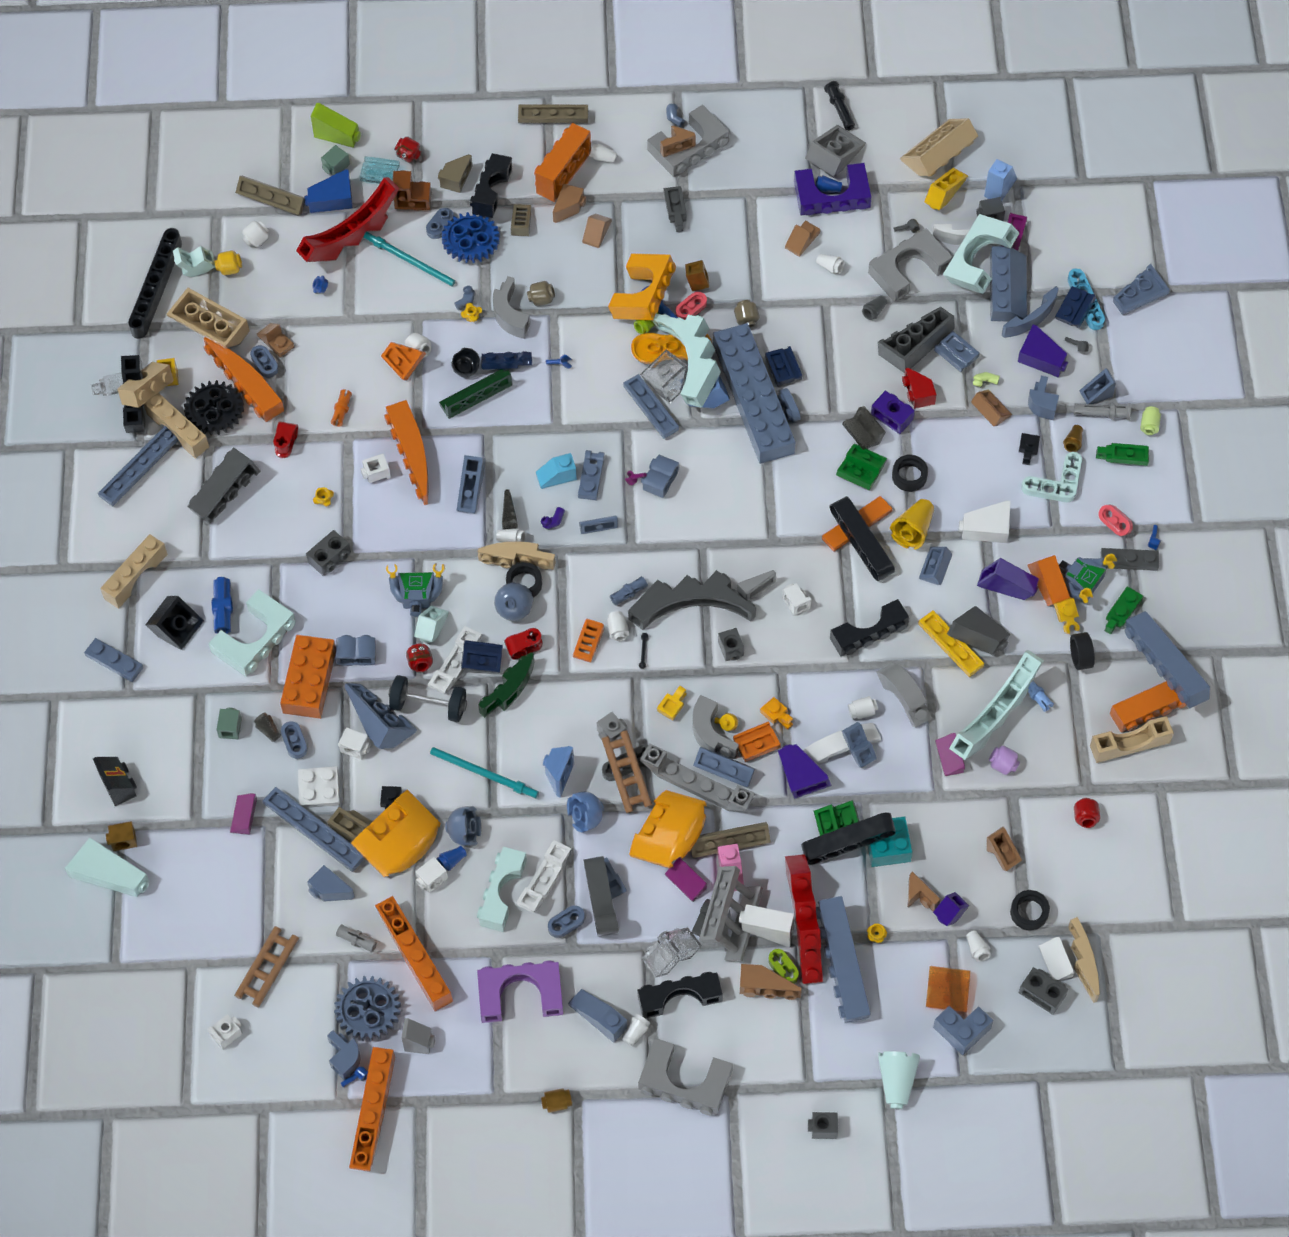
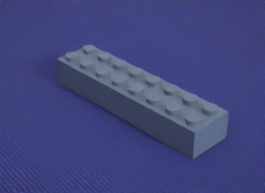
M748 323L713 332V346L759 464L795 454L796 442Z

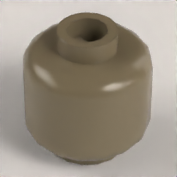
M547 281L531 284L530 291H527L528 300L533 302L535 306L551 303L553 298H555L553 285Z
M750 300L738 302L734 308L738 325L748 323L750 328L755 326V322L760 318L756 304Z

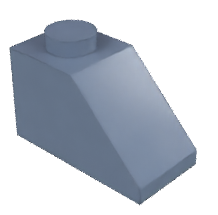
M325 865L307 881L308 891L316 899L319 897L322 901L352 900L355 897L353 889Z

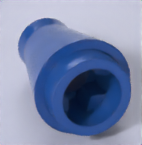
M822 175V177H817L815 186L820 192L840 193L842 182Z
M462 846L440 853L436 859L446 871H450L467 856V853Z

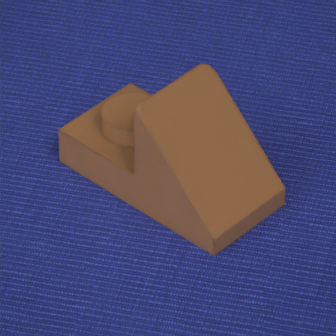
M671 126V138L660 141L662 156L666 157L696 146L695 133Z
M806 220L801 226L796 224L785 245V249L800 257L820 234V228Z
M270 323L257 333V336L280 358L294 348L293 342L282 333L279 324Z
M1001 827L987 837V851L995 854L1004 871H1008L1022 861L1004 827Z
M911 872L908 880L907 907L920 898L922 905L934 912L941 899L914 872Z

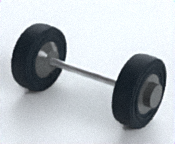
M397 675L389 689V707L392 710L400 711L404 706L406 697L447 704L448 720L459 722L467 706L466 689L462 687H454L451 697L447 701L408 693V678Z

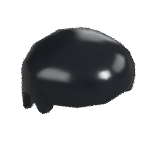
M462 348L458 353L454 354L451 366L453 371L460 377H470L477 372L480 358L473 349Z

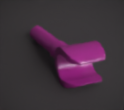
M628 471L627 475L629 478H625V481L628 485H634L638 478L646 477L647 474L645 472L634 474L632 471Z

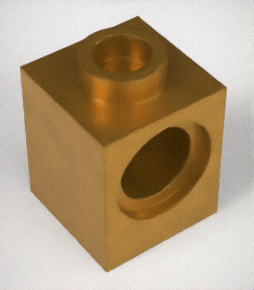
M703 260L685 264L686 277L692 292L709 288V275Z
M132 821L108 826L109 833H106L107 845L112 846L113 851L137 847L135 828Z

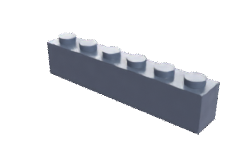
M1146 611L1126 620L1125 634L1127 638L1132 639L1138 651H1142L1148 663L1156 668L1158 675L1167 681L1169 688L1177 693L1182 703H1185L1190 709L1210 699V686Z
M838 896L819 900L816 907V917L820 919L822 925L819 927L821 939L825 938L826 942L824 947L826 959L829 958L831 966L828 967L831 978H834L836 986H833L835 998H839L841 1005L838 1006L839 1016L844 1018L845 1023L867 1019L871 1014L843 897Z

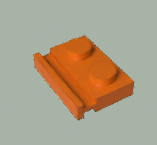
M769 721L733 736L734 742L739 744V752L745 762L781 748V744Z

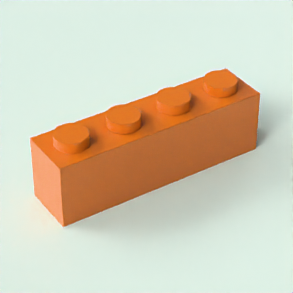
M1167 681L1112 705L1110 715L1121 733L1127 730L1130 732L1142 723L1146 724L1160 715H1168L1175 708H1183L1187 705L1179 700L1177 693L1171 690Z

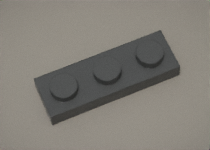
M1101 548V558H1105L1108 554H1114L1117 558V562H1113L1115 565L1113 569L1158 571L1159 569L1158 550Z

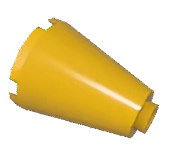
M920 499L892 522L890 526L891 536L897 544L907 549L908 547H914V549L922 547L934 513L933 504L929 500Z

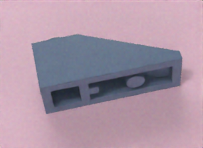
M464 455L456 511L476 512L486 458Z
M583 989L568 1003L571 1008L613 1043L627 1029V1019L611 1006Z

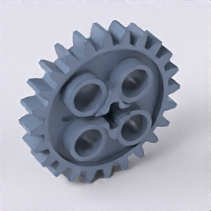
M363 976L361 982L355 978L356 984L353 985L348 982V989L341 988L344 995L337 994L339 1002L334 1003L335 1007L338 1008L334 1010L335 1015L338 1016L336 1021L341 1023V1030L346 1029L347 1036L353 1032L354 1039L359 1035L362 1041L365 1040L366 1036H369V1040L372 1041L374 1035L381 1039L380 1033L383 1032L385 1035H388L387 1028L394 1029L392 1022H399L398 1017L395 1016L401 1015L400 1009H397L401 1007L400 1001H397L399 995L394 994L396 992L394 987L389 988L390 984L388 981L383 984L381 977L377 982L374 976H371L370 981H367L366 977ZM361 993L368 994L364 999L358 998ZM380 1000L386 1001L385 1005L378 1006L376 1004ZM352 1011L359 1012L355 1017L349 1016ZM371 1018L378 1019L375 1024L368 1023Z

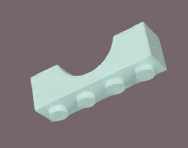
M503 847L501 853H497L495 859L497 866L495 871H491L489 877L491 884L489 889L486 888L484 891L483 900L485 902L483 907H479L477 913L480 926L501 932L504 931L509 916V909L501 901L499 893L503 885L508 881L522 877L527 861L526 852Z

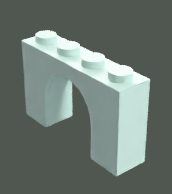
M979 214L943 275L951 284L983 294L992 278L983 269L972 266L975 254L988 244H999L1011 248L1019 232L1010 223Z
M259 589L246 604L248 611L267 625V631L264 636L253 643H241L220 630L209 642L211 653L246 677L250 672L252 673L256 670L258 663L269 655L270 650L281 642L285 633L291 631L296 622L293 612Z

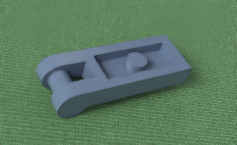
M590 450L585 451L578 498L597 501L605 452L592 453ZM591 460L597 461V464H592L590 462Z

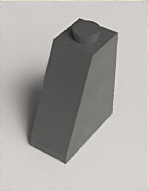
M974 606L955 619L947 633L950 637L992 655L1006 648L1008 645L1007 640L1010 636L1009 632L977 606Z

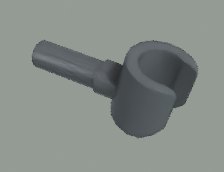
M915 219L909 220L905 225L893 227L894 232L909 228L912 233L920 230L919 224Z
M1065 337L1066 342L1078 345L1077 351H1088L1089 343L1087 341H1078Z

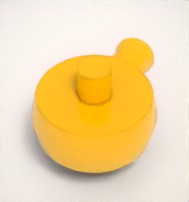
M726 713L721 718L716 717L714 723L720 724L723 730L730 732L737 728L738 719L734 714Z

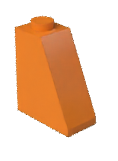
M1055 555L1027 565L1031 574L1039 578L1037 586L1047 606L1070 598Z

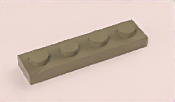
M518 104V123H588V105Z
M243 175L239 176L235 193L297 215H302L305 197Z
M763 822L702 834L691 849L692 857L697 858L717 854L719 846L738 844V848L742 849L771 843L768 824Z

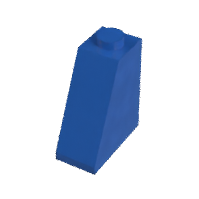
M343 170L308 187V195L304 196L305 205L309 206L310 213L353 209L349 170Z

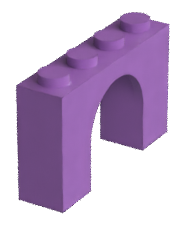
M548 960L542 964L528 962L521 966L507 964L501 968L487 966L477 970L482 1023L502 1021V992L509 984L516 981H527L538 988L541 994L543 1017L563 1015L559 962Z

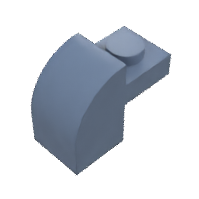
M1041 375L1040 382L1035 383L1034 390L1030 389L1028 406L1036 416L1054 420L1059 395L1045 392L1048 377Z
M332 1030L327 1037L329 1043L338 1053L329 1060L331 1068L343 1080H346L359 1067L361 1059L359 1048L354 1038L348 1042L343 1034H337Z

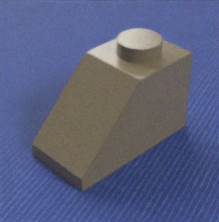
M468 154L445 163L443 170L440 169L438 173L441 188L458 193L461 192L473 166L472 155Z

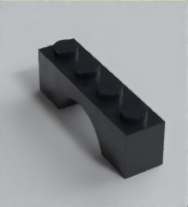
M492 153L490 159L486 160L485 171L481 172L480 183L476 184L475 195L471 196L470 199L472 214L493 218L498 207V193L491 188L498 183L508 182L512 172V157Z
M140 355L121 356L123 384L128 380L143 379ZM144 404L139 408L124 405L123 426L126 433L145 432Z
M899 599L881 607L880 620L874 626L857 628L846 622L830 630V640L840 657L851 655L861 647H868L876 640L886 639L890 634L906 629L909 623V616Z
M704 972L697 977L685 976L678 981L672 982V980L663 981L660 985L652 986L649 984L642 986L641 989H637L642 1017L645 1019L663 1015L668 1001L679 995L692 996L702 1006L723 1002V993L717 972Z

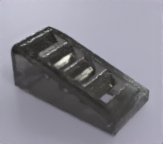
M506 489L504 491L502 530L517 529V518L509 489Z

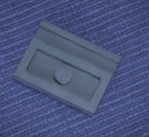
M954 331L948 334L934 348V351L960 372L975 361L980 354Z

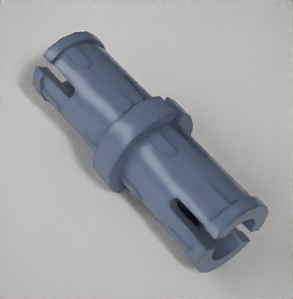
M641 576L632 583L623 585L622 589L610 595V599L617 606L622 601L634 597L637 592L648 587V584L644 577Z

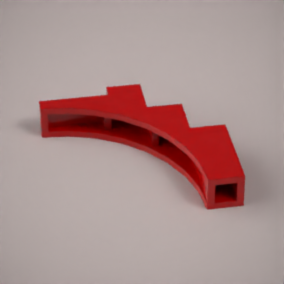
M384 177L374 193L356 212L324 232L304 236L296 251L306 262L337 260L343 247L359 245L366 231H381L388 218L386 212L400 188L389 177Z
M805 854L785 856L786 876L789 883L797 931L802 984L823 982L820 928L817 922L816 904L812 892L811 871Z

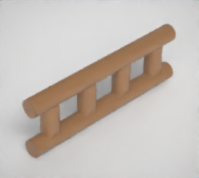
M626 730L620 732L621 739L610 742L609 736L602 738V742L627 814L633 812L632 805L643 802L645 807H649L652 805L628 731ZM625 746L628 757L616 760L613 749ZM631 764L634 776L623 779L619 768ZM637 783L640 795L629 798L626 786Z
M274 926L234 994L238 999H242L244 994L255 998L252 1005L257 1008L260 1007L299 940L295 935H292L289 940L279 936L281 929ZM274 942L285 947L279 957L269 953ZM264 959L275 964L269 974L259 970ZM254 976L265 981L259 991L249 987Z

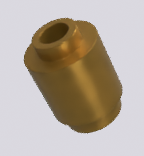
M562 1088L544 1092V1097H541L542 1107L547 1109L548 1113L568 1109L569 1106H572L569 1089L564 1090Z

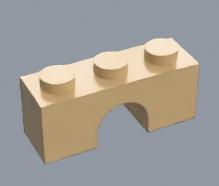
M151 362L141 370L143 379L128 380L117 388L122 405L139 408L173 382L170 366L168 364Z

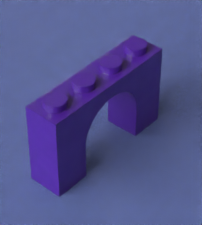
M865 163L847 165L848 189L844 193L835 196L823 194L817 189L812 169L795 170L794 185L800 216L870 208L871 192Z

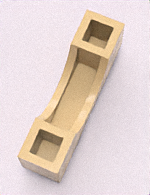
M157 393L144 403L147 415L158 425L163 424L177 437L182 447L195 459L209 448L206 435L160 393Z
M149 534L100 588L104 599L119 609L131 596L132 588L137 578L150 567L156 568L168 555L165 544Z
M1167 716L1150 720L1142 727L1128 733L1114 734L1112 731L1094 735L1091 739L1090 748L1096 763L1169 744L1174 732Z

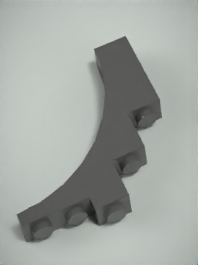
M716 570L703 585L696 578H691L688 575L673 590L667 583L657 580L628 610V620L644 630L653 621L672 611L693 606H711L726 609L752 621L756 617V607L750 600L742 598L735 589L731 590L730 578L725 573L721 574Z

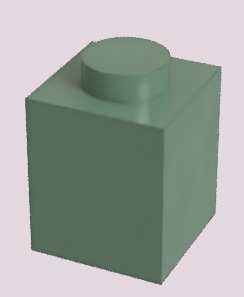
M337 145L333 146L321 157L322 169L327 174L335 175L350 165L348 153Z
M235 708L220 709L216 729L219 738L238 740L242 721L239 710Z

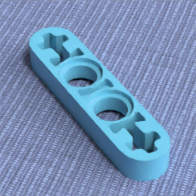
M1072 269L1067 279L1070 288L1073 286L1085 289L1089 294H1094L1084 272L1081 269ZM1073 276H1076L1077 278H1079V284H1077L1078 281H1077V279H1076L1075 277L1073 278ZM1095 299L1093 303L1094 308L1089 310L1085 320L1089 328L1100 330L1104 325L1105 317L1097 299Z

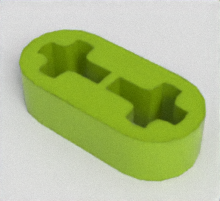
M772 950L768 958L771 968L776 974L795 984L799 976L797 967L783 950ZM774 956L782 957L781 963L783 965H781L778 961L774 962ZM785 968L789 973L793 972V978L785 977Z

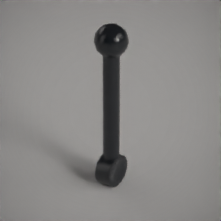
M647 633L641 634L642 651L641 662L639 663L640 669H644L646 667L645 649L646 641L648 640Z

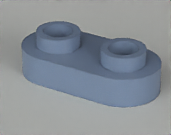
M441 208L436 212L426 225L428 237L431 239L442 237L444 225L448 226V220L453 222L454 214L451 209Z
M262 345L253 347L250 352L251 359L261 375L266 378L274 377L278 373V365L269 350Z
M787 388L780 390L777 397L780 405H783L785 408L784 412L787 420L792 422L799 421L801 419L800 412L790 391Z
M293 721L283 724L281 734L288 754L294 759L304 757L307 753V745L300 726ZM296 748L301 749L299 752L294 751Z
M574 905L552 917L548 922L549 934L555 938H561L581 926L585 920L584 910ZM572 916H578L577 920H572L571 918ZM560 926L562 929L556 931L554 928Z

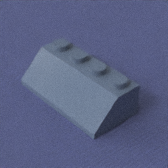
M992 246L990 253V277L992 278L990 282L991 321L1009 322L1015 316L1023 320L1027 317L1026 255L1012 247Z

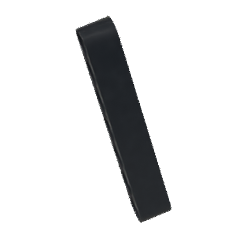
M168 228L163 233L129 318L130 331L136 339L146 336L175 264L173 250L177 247H182L181 237L176 228Z

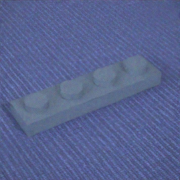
M639 374L623 382V387L663 439L679 431L678 424Z

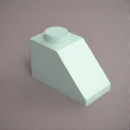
M434 606L427 608L418 617L414 637L420 638L419 640L425 643L433 642L438 638L449 611Z

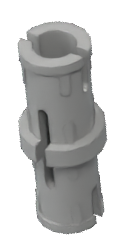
M343 924L338 927L336 932L337 937H341L351 942V945H358L371 953L375 950L378 943L377 940L363 935L361 931H354Z

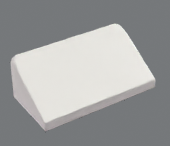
M1059 936L1039 945L1040 952L1052 979L1062 981L1073 977L1074 970Z

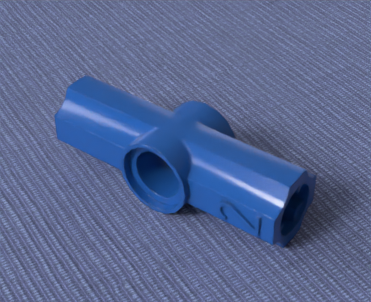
M217 577V579L213 580L214 598L211 601L212 613L214 615V632L218 634L222 630L228 634L231 632V614H233L231 583L228 578Z

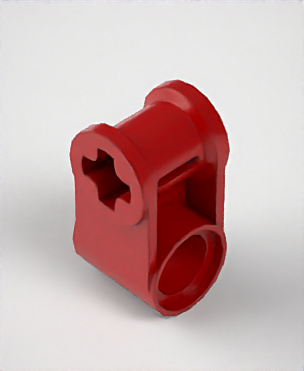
M278 422L273 444L275 446V454L279 458L290 456L298 435V424Z
M530 628L521 633L511 635L504 640L509 655L513 660L520 659L530 652L538 651L543 645L541 632L536 628Z

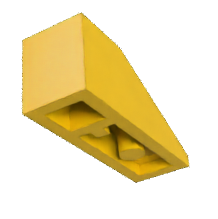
M952 168L930 185L924 202L933 209H942L963 185L968 175Z

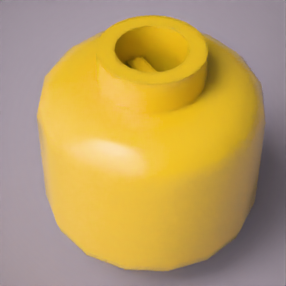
M233 250L219 253L217 260L214 261L216 270L220 271L224 276L236 274L242 268L240 254H236Z

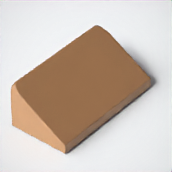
M990 390L977 392L971 401L992 426H997L1012 415Z

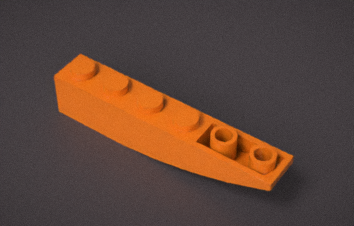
M204 337V350L206 353L214 357L213 360L218 368H223L226 378L234 382V387L237 388L239 393L242 392L244 394L245 401L248 405L252 404L259 418L262 417L265 422H268L284 412L282 400L249 363L230 349L224 348Z
M404 400L386 406L387 414L384 415L387 425L392 427L390 432L393 440L397 439L398 441L396 446L399 454H403L405 458L403 459L405 469H409L411 472L409 474L412 485L416 484V495L419 500L422 499L424 505H427L429 485L424 445L408 402Z
M391 896L376 904L375 907L434 1011L453 1002L450 990L394 897Z
M373 1047L349 1166L350 1169L371 1171L395 1062V1054L392 1049Z

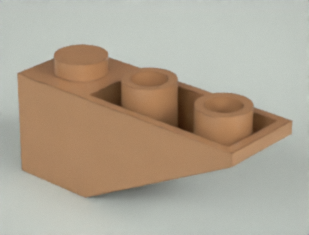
M741 964L739 994H744L746 997L761 995L770 999L776 997H784L788 1000L801 998V988L768 968L762 965Z

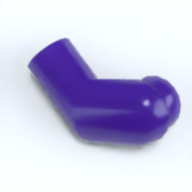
M557 507L553 517H542L540 522L543 528L551 529L559 526L565 509Z

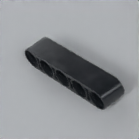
M845 496L830 504L829 508L833 517L876 581H880L893 574L895 568L850 498Z
M885 812L805 841L801 844L808 865H814L896 834L891 813Z

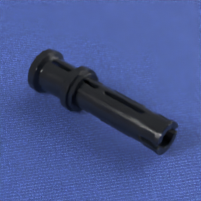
M831 81L824 86V90L830 97V103L835 106L845 130H852L855 123L844 102L845 96L840 92L839 83Z

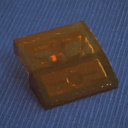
M930 966L925 1007L946 1009L950 1006L955 1011L967 1012L970 971Z

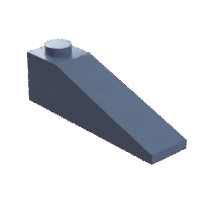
M345 684L344 687L368 737L377 748H394L416 733L417 729L403 715L398 717L391 712L392 709H390L388 704L385 705L378 702V697L363 685Z

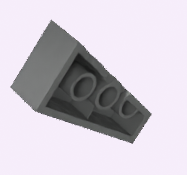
M940 306L922 316L918 322L906 325V328L902 331H896L891 334V337L879 340L878 355L905 373L906 368H913L955 329L954 315Z
M233 447L231 451L226 453L222 463L215 467L211 477L202 484L197 495L191 498L187 507L211 524L226 508V502L234 500L238 496V490L250 483L249 478L253 474L257 476L261 471L250 458Z

